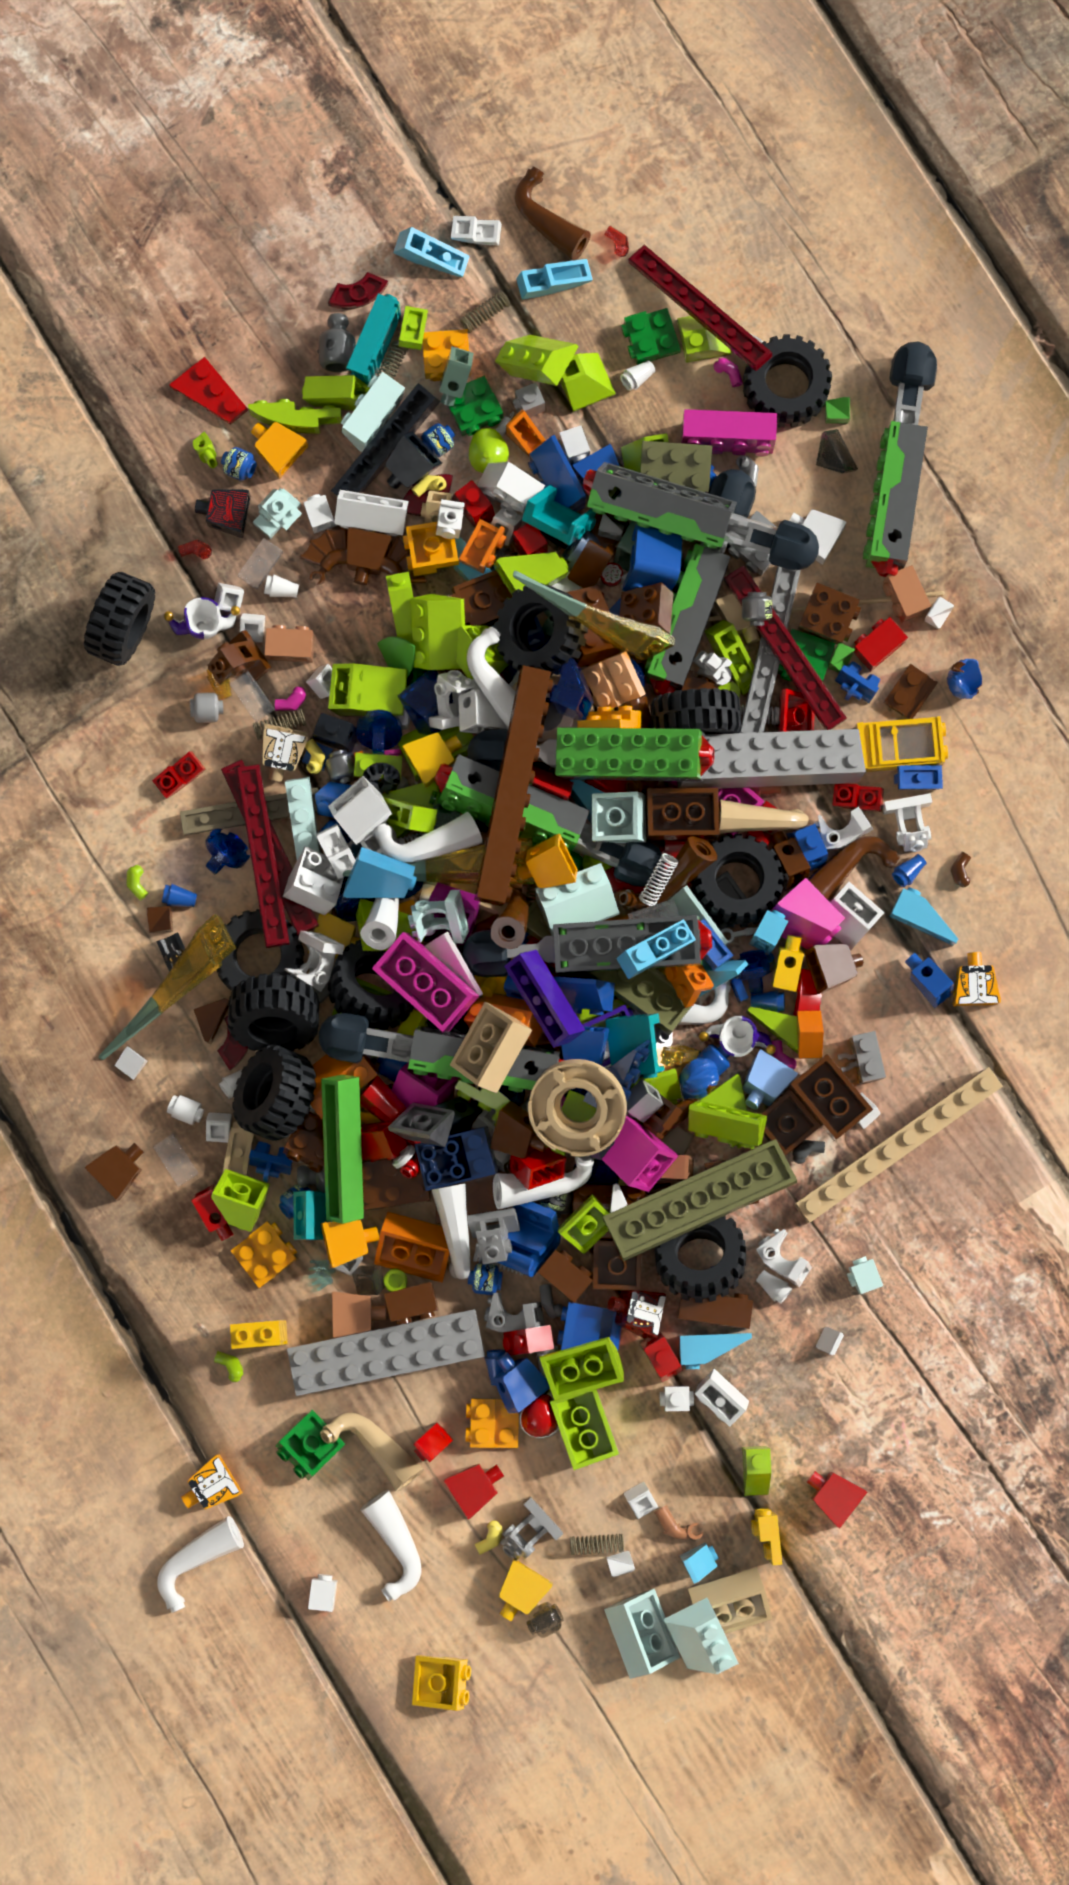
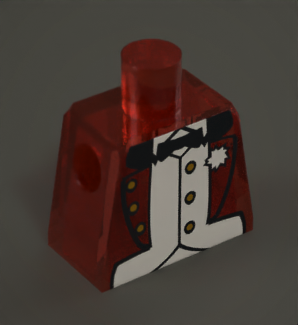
M623 1290L619 1298L615 1296L610 1297L608 1309L616 1312L615 1323L618 1326L645 1339L657 1338L666 1294Z

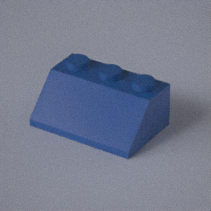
M553 435L530 453L528 465L532 474H537L540 483L545 485L544 489L549 485L557 488L555 502L578 512L585 508L586 494L556 436Z
M553 977L576 1014H582V1009L589 1010L591 1015H604V1011L612 1012L615 983L595 979Z

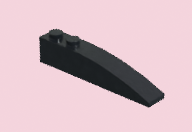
M418 383L331 491L336 496L339 495L340 490L362 493L386 467V463L401 437L412 431L415 433L441 401Z

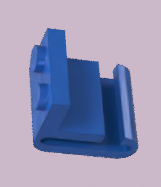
M636 524L632 535V541H635V545L631 548L630 570L623 582L622 591L661 582L672 591L680 574L682 535L675 533L667 535L659 532L658 528H644Z
M529 1202L512 1206L520 1223V1231L508 1233L512 1253H508L507 1261L497 1263L533 1277L560 1244L561 1235L558 1232L559 1224L556 1211L549 1207Z
M568 1302V1306H563L561 1321H565L564 1331L559 1330L557 1345H561V1350L609 1337L618 1351L625 1311Z

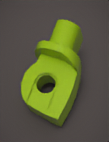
M203 432L193 440V447L203 463H207L210 468H215L218 465L215 459L216 451L208 435Z

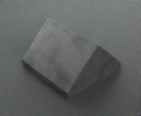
M412 1103L388 1128L390 1132L403 1139L446 1147L455 1114L453 1110Z

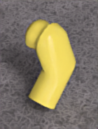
M427 475L411 490L417 497H420L427 490H444L446 481L441 476Z
M311 739L305 745V748L311 755L306 768L309 773L317 774L323 769L325 754L314 739Z
M490 1521L487 1524L488 1533L486 1539L475 1544L480 1555L499 1545L503 1529L498 1521Z

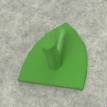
M390 636L379 641L377 645L388 667L408 670V678L414 666L415 645L397 636Z

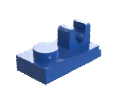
M942 765L897 766L898 774H894V784H898L899 790L943 789Z
M703 919L701 922L712 932V948L705 955L704 959L713 970H716L734 955Z

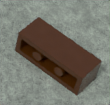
M734 1293V1297H721V1295H717L715 1301L709 1302V1299L706 1298L702 1299V1303H695V1298H689V1301L681 1299L680 1295L677 1318L750 1329L753 1300H748V1295Z

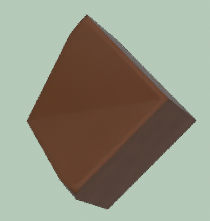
M170 906L147 908L149 933L173 932L172 908Z

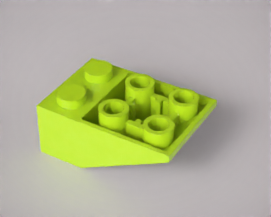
M355 663L333 664L328 709L339 716H403L408 670Z

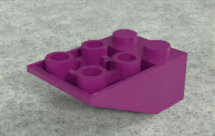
M437 882L429 897V902L445 901L450 890L460 889ZM460 890L469 928L464 942L455 944L458 951L462 953L465 942L474 930L481 902L474 900L475 894ZM433 913L434 918L446 917L444 913ZM436 929L434 934L425 936L424 941L430 943L446 932L452 938V933L446 929Z

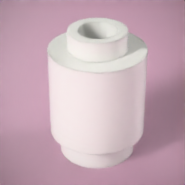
M174 1095L167 1109V1113L171 1114V1117L193 1125L195 1122L199 1123L204 1109H201V1103L181 1095L179 1097Z

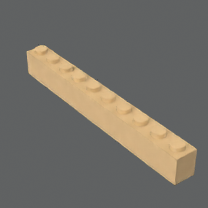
M990 1067L986 1068L797 1201L794 1206L807 1224L812 1222L1002 1088L1003 1085Z

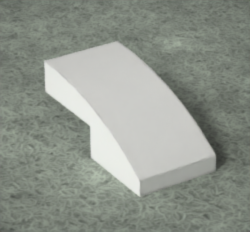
M453 216L451 239L473 244L499 246L502 224L499 220H477L475 216Z
M335 824L316 834L337 878L344 877L343 872L345 870H352L356 860L338 825Z

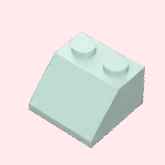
M640 792L592 794V841L613 843L646 842V795Z

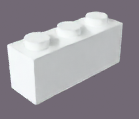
M340 490L337 498L334 524L346 529L354 527L370 532H385V534L390 536L403 535L408 501Z

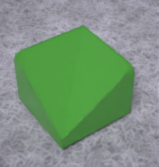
M850 397L827 400L825 403V424H848L850 420Z
M842 643L837 644L828 669L840 673L844 665L848 666L855 649Z

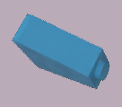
M361 847L345 884L343 897L405 898L408 889L413 890L417 877L413 876L415 866Z

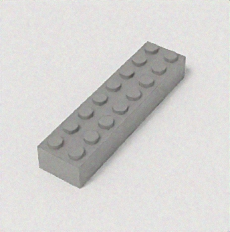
M859 729L705 735V739L714 747V764L703 774V782L677 781L678 788L721 789L858 783L866 773Z
M476 1309L287 1348L296 1396L485 1357Z

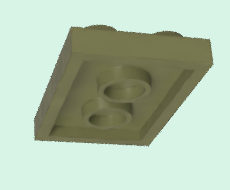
M642 441L640 473L702 492H709L712 446Z

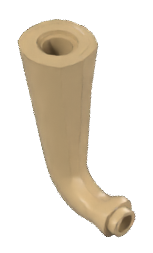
M719 800L720 833L797 829L805 827L809 821L808 816L799 809L789 811Z
M341 1414L332 1420L330 1424L324 1426L320 1432L321 1438L327 1444L336 1442L341 1432H353L382 1469L396 1492L405 1488L424 1471L385 1432L360 1414Z

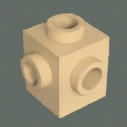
M429 491L427 501L422 504L421 517H425V523L437 522L441 499L451 501L452 493Z

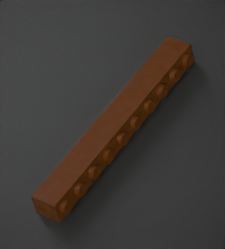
M524 665L519 671L474 897L475 901L503 906L511 898L512 887L509 886L510 877L514 878L517 864L513 863L514 856L519 854L521 848V840H518L519 831L524 830L526 817L522 816L524 808H528L531 794H527L528 786L533 784L535 777L532 765L533 762H537L540 748H536L537 740L542 739L544 725H541L542 716H546L549 702H545L547 693H551L553 679H550L551 671Z

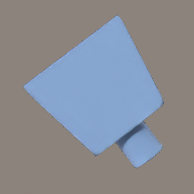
M760 1049L751 1063L742 1086L743 1091L750 1094L745 1101L746 1105L755 1110L758 1109L761 1102L771 1106L793 1082L798 1073Z

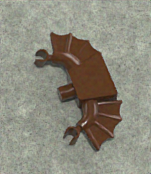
M348 527V537L346 528L337 530L326 529L321 537L314 540L311 539L307 551L300 555L301 559L321 567L319 571H314L309 576V579L312 581L316 574L320 575V581L317 585L325 582L326 572H329L335 565L347 564L349 570L356 571L353 582L359 585H367L369 574L380 575L381 571L388 575L409 572L411 583L427 582L424 575L414 576L413 570L408 571L406 557L411 556L410 549L405 550L404 543L398 536L393 542L390 535Z

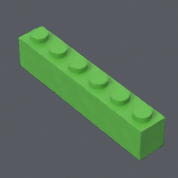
M342 1074L322 1078L321 1083L326 1220L344 1224L364 1219L359 1077Z

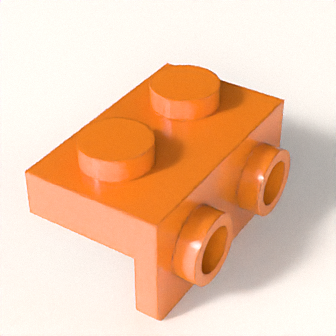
M480 519L459 557V562L483 574L486 568L491 569L496 559V556H494L497 548L501 549L506 541L505 528L502 526L497 528Z
M703 965L666 967L664 970L667 979L673 985L678 998L681 999L685 1008L694 1006L700 993L711 990L714 986Z

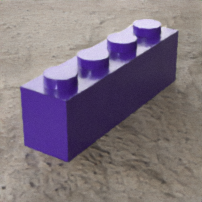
M537 950L520 953L504 966L553 1048L572 1042L585 1031Z

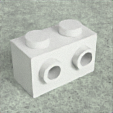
M715 1369L698 1384L695 1395L700 1402L707 1405L729 1427L746 1411L749 1400Z

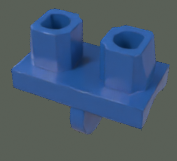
M854 661L848 666L844 665L835 679L837 683L842 685L841 689L847 692L844 699L849 701L853 696L859 701L863 699L870 703L879 689L880 678L874 674H869L865 679L859 675L862 670L861 666Z
M259 1141L255 1149L250 1151L249 1165L257 1167L256 1173L264 1175L263 1182L268 1183L270 1176L279 1178L280 1173L291 1175L292 1160L286 1157L287 1154L283 1153L284 1147H280L278 1155L274 1156L269 1154L271 1145Z

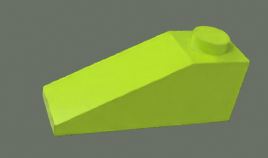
M722 620L704 632L715 654L718 657L728 658L732 662L728 666L732 674L731 679L739 686L740 693L744 695L749 692L754 665L734 624Z
M383 796L392 813L386 821L387 823L422 832L434 830L437 822V809Z
M749 1007L746 1011L749 1016L798 1054L796 1016Z

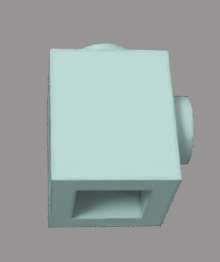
M865 1256L852 1261L854 1266L849 1267L850 1273H847L850 1285L852 1287L856 1286L858 1294H863L883 1286L873 1259L867 1260Z

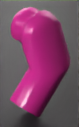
M719 358L714 363L713 367L717 373L724 371L729 375L732 387H739L743 384L736 364L726 358Z
M297 686L287 699H275V711H294L298 709L305 701V689Z
M782 1040L772 1041V1045L776 1047V1052L771 1054V1056L794 1070L797 1062L794 1058H790L783 1053Z

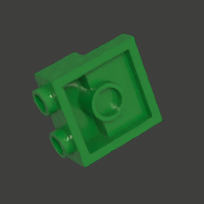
M668 308L651 313L644 311L624 317V324L621 325L624 338L628 337L629 339L628 352L631 359L635 358L637 365L648 360L651 362L681 352Z
M485 375L466 383L462 398L456 397L454 405L448 406L462 437L465 435L472 436L485 426L493 427L504 418L501 406L492 392Z
M791 629V636L823 682L836 643ZM779 664L777 674H780V677L784 680L792 681L782 665Z
M313 1410L276 1445L278 1449L276 1451L277 1455L285 1462L289 1460L295 1466L293 1468L294 1473L299 1478H306L308 1481L345 1445L339 1437L332 1444H327L323 1441L320 1432L327 1424Z

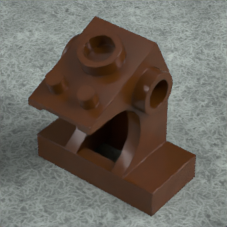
M247 630L241 631L229 643L226 642L217 648L218 653L207 665L208 670L212 672L214 679L219 685L231 675L237 677L244 672L251 682H255L272 668ZM244 651H245V653L247 654V656H248L249 658H246V657L244 656V654H243Z

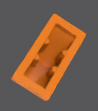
M521 410L506 425V435L529 457L532 451L546 441L524 410Z
M797 1011L798 1059L822 1058L824 1029L821 1011Z

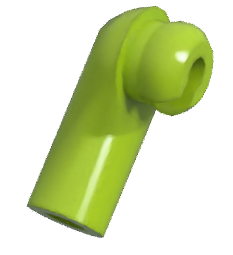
M134 865L127 870L126 885L141 901L148 895V892L140 884V877L144 871L141 866Z
M217 1351L214 1362L226 1366L230 1381L239 1382L243 1376V1368L239 1359L236 1356Z

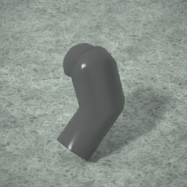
M804 1140L793 1150L794 1162L797 1164L804 1163L805 1158L811 1152L824 1153L825 1142Z

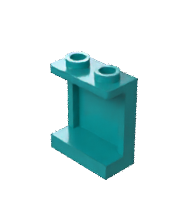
M549 485L527 500L522 521L570 545L594 528L596 513L591 508L581 515L555 502L557 488Z
M659 1013L606 1019V1028H609L608 1045L611 1066L646 1040H650L651 1042L648 1047L651 1050L644 1063L641 1062L638 1070L643 1074V1078L657 1077L658 1072L665 1070L664 1066H659L654 1031V1024L660 1023Z
M314 1191L293 1192L294 1240H324L320 1224L332 1222L326 1220L325 1193Z

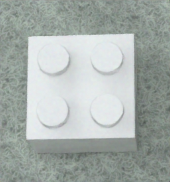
M510 462L488 463L477 485L489 500H496L501 503V508H509L520 512L525 510L527 500L545 487V485Z

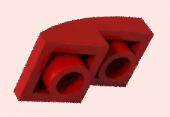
M189 751L173 766H168L152 781L164 797L168 799L192 782L206 769L194 753Z
M850 783L835 784L832 806L847 809L859 807L864 811L882 812L884 788L859 786L858 784Z
M801 968L796 989L798 994L793 1012L794 1016H797V1011H820L822 994H817L810 970Z

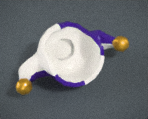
M201 597L187 603L184 609L183 620L174 619L173 613L170 611L164 613V619L169 622L172 631L176 635L190 634L199 640H206L214 637L218 631L231 629L235 624L236 616L240 614V608L232 606L231 613L228 616H222L219 606L214 600Z
M733 1016L723 1024L712 1025L706 1031L699 1034V1038L703 1042L707 1041L708 1038L720 1039L722 1049L734 1057H742L749 1054L754 1046L766 1048V1052L769 1055L776 1052V1047L772 1045L769 1035L757 1031L755 1024L744 1016Z

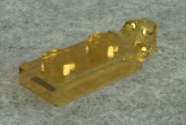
M681 1044L663 1046L660 1055L662 1061L660 1063L671 1067L674 1064L682 1065V1062L689 1063L697 1058L701 1050Z

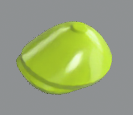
M485 428L473 435L469 446V460L476 471L484 473L488 463L507 462L509 456L508 447L498 431Z

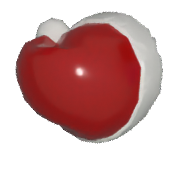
M548 1390L545 1395L539 1396L521 1411L520 1425L529 1436L546 1438L554 1435L559 1430L550 1401L554 1400L551 1390Z

